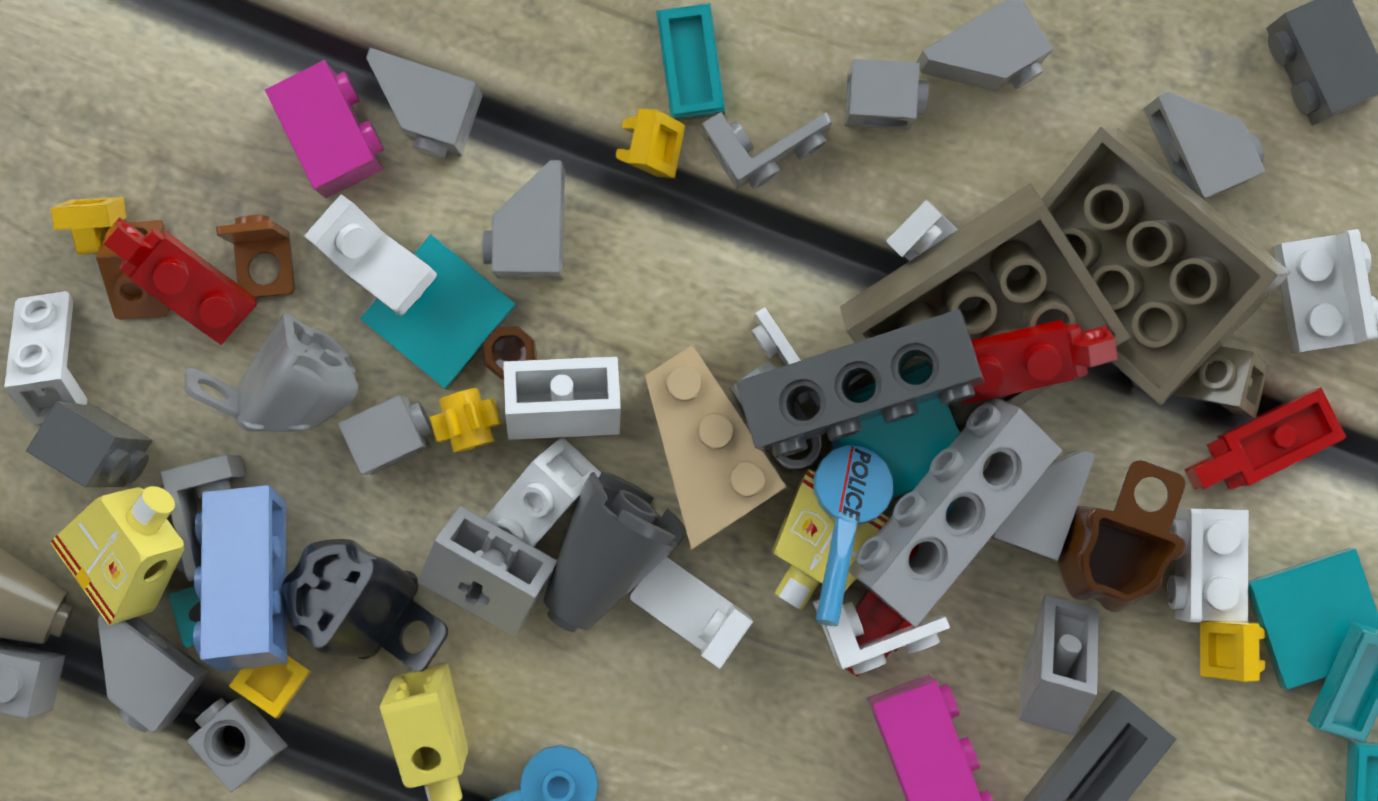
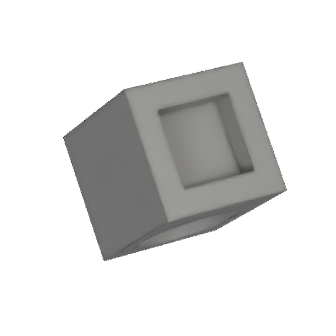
M852 59L847 72L844 126L910 130L917 119V114H925L927 107L928 82L919 80L920 63Z
M402 395L391 398L338 423L361 475L375 474L431 448L426 435L432 433L433 428L426 411L420 402L412 405L410 399Z
M245 697L234 700L229 704L223 698L216 701L195 720L201 728L187 740L230 792L245 784L288 746ZM227 725L235 726L242 731L245 737L243 752H234L225 744L224 731Z

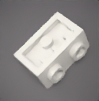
M1359 229L1348 230L1331 236L1286 242L1274 246L1276 260L1291 272L1280 286L1292 354L1378 339V301L1374 296H1371L1368 273L1371 270L1372 263L1371 254L1367 244L1361 240Z
M1178 508L1176 519L1173 520L1170 532L1179 535L1185 541L1187 548L1185 554L1175 560V575H1171L1167 583V601L1169 607L1175 609L1174 618L1201 623V621L1248 622L1249 510Z

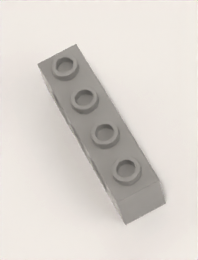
M998 398L989 399L971 413L966 427L949 448L941 451L933 459L929 472L915 489L898 501L893 510V515L880 531L863 543L857 552L856 560L851 564L848 572L894 612L917 627L1063 450L1019 407ZM991 455L990 463L988 467L983 471L984 463L987 460V458ZM955 499L953 509L946 515L949 504ZM919 543L917 552L909 559L911 550Z

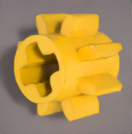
M478 388L463 390L438 399L442 413L429 417L436 442L443 443L450 440L454 453L471 450L494 442L490 428L502 425L495 399L489 398L482 401Z

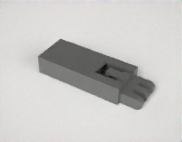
M1112 690L1023 801H1065L1068 796L1074 801H1127L1177 739L1123 694Z

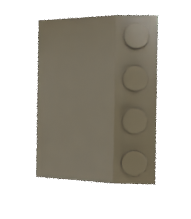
M1101 126L1042 198L1049 212L1131 337L1116 346L1118 359L1111 362L1159 405L1163 404L1230 338L1291 273L1118 128Z
M1031 183L840 306L846 331L855 343L960 309L964 316L971 340L1062 320L1064 325L1079 324L1081 331L1107 326L1115 338L1116 346L1131 338ZM915 356L906 362L903 370L927 359L933 370V362L926 356ZM1053 385L996 398L1019 407ZM988 400L962 405L960 401L948 405L960 433L966 427L971 413Z

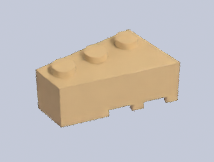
M693 344L645 375L692 550L786 488V485L764 452L755 448L749 429Z

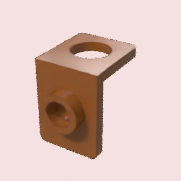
M266 215L241 216L235 218V224L216 227L217 236L234 244L238 285L255 298L292 294L295 291L290 234L288 230L274 221H270L269 216ZM263 253L274 255L280 264L278 277L275 281L266 285L257 284L251 278L249 272L252 260L257 255Z
M162 220L128 222V224L143 235H146L151 228L162 234L165 231ZM102 241L96 260L114 317L123 320L167 316L170 308L129 280V276L119 269V265L124 260L106 247Z

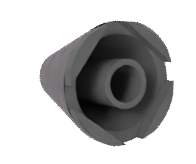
M595 472L590 473L581 491L557 559V564L544 596V603L549 608L548 617L556 625L570 632H575L577 628L591 629L681 543L687 532L680 519L668 508L661 517L650 505L654 497L636 485L610 473L602 472L599 478Z

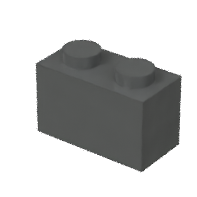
M1313 0L1284 13L1266 28L1269 33L1268 45L1270 52L1278 64L1284 65L1293 84L1291 88L1293 101L1297 109L1302 114L1308 116L1312 126L1378 96V53L1352 0Z
M56 401L26 452L83 487H124L127 482L133 483L145 469L149 460V455L145 452L153 440L97 406Z

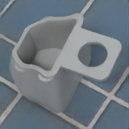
M284 313L277 322L237 388L195 368H188L184 374V389L190 397L236 418L238 425L242 429L252 432H293L318 427L342 410L356 397L359 385L355 379L356 370L349 354L324 331L306 326L290 313ZM198 383L213 387L226 400L217 399L201 389Z

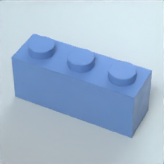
M269 485L203 492L202 512H198L195 518L196 537L199 544L202 545L201 566L196 568L194 574L195 591L201 600V621L196 622L193 632L196 652L200 656V660L219 671L287 664V613L282 592V584L287 576L286 501Z

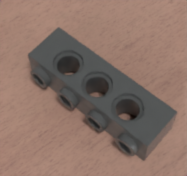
M960 309L736 381L754 446L756 449L764 452L772 450L774 458L801 452L808 448L806 439L825 433L828 434L830 441L855 435L863 431L861 422L882 415L885 423H892L912 417L919 413L917 404L939 398L942 406L969 399L975 396L973 387L985 383L964 316ZM915 356H926L933 362L931 377L919 385L906 383L903 378V368L906 362ZM862 373L874 375L877 385L872 398L863 403L852 402L848 395L850 381ZM816 391L821 402L818 413L809 420H798L794 413L795 400L803 392Z

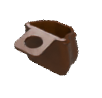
M1134 461L1128 468L1114 511L1077 506L1058 559L1064 584L1074 599L1089 600L1092 598L1097 600L1106 610L1120 612L1139 602L1147 595L1155 593L1161 587L1162 577L1167 566L1172 560L1181 558L1187 548L1185 541L1179 535L1170 532L1185 489V479L1181 474L1146 461ZM1147 477L1161 480L1167 489L1166 503L1159 510L1152 512L1139 507L1134 497L1137 484Z

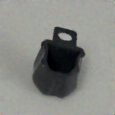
M330 539L309 544L304 548L295 569L286 576L282 584L284 605L291 627L305 636L317 651L325 655L368 659L375 656L383 647L411 670L422 672L427 669L448 636L447 625L413 600L418 591L416 575L411 571L402 570L383 557L368 552L354 540ZM422 621L429 629V642L424 650L411 654L403 645V633L412 622Z

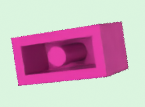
M323 60L265 89L313 189L324 198H328L384 170L377 156V153L385 150L370 120L361 124L352 106L360 102V98L345 71L336 74L329 64Z

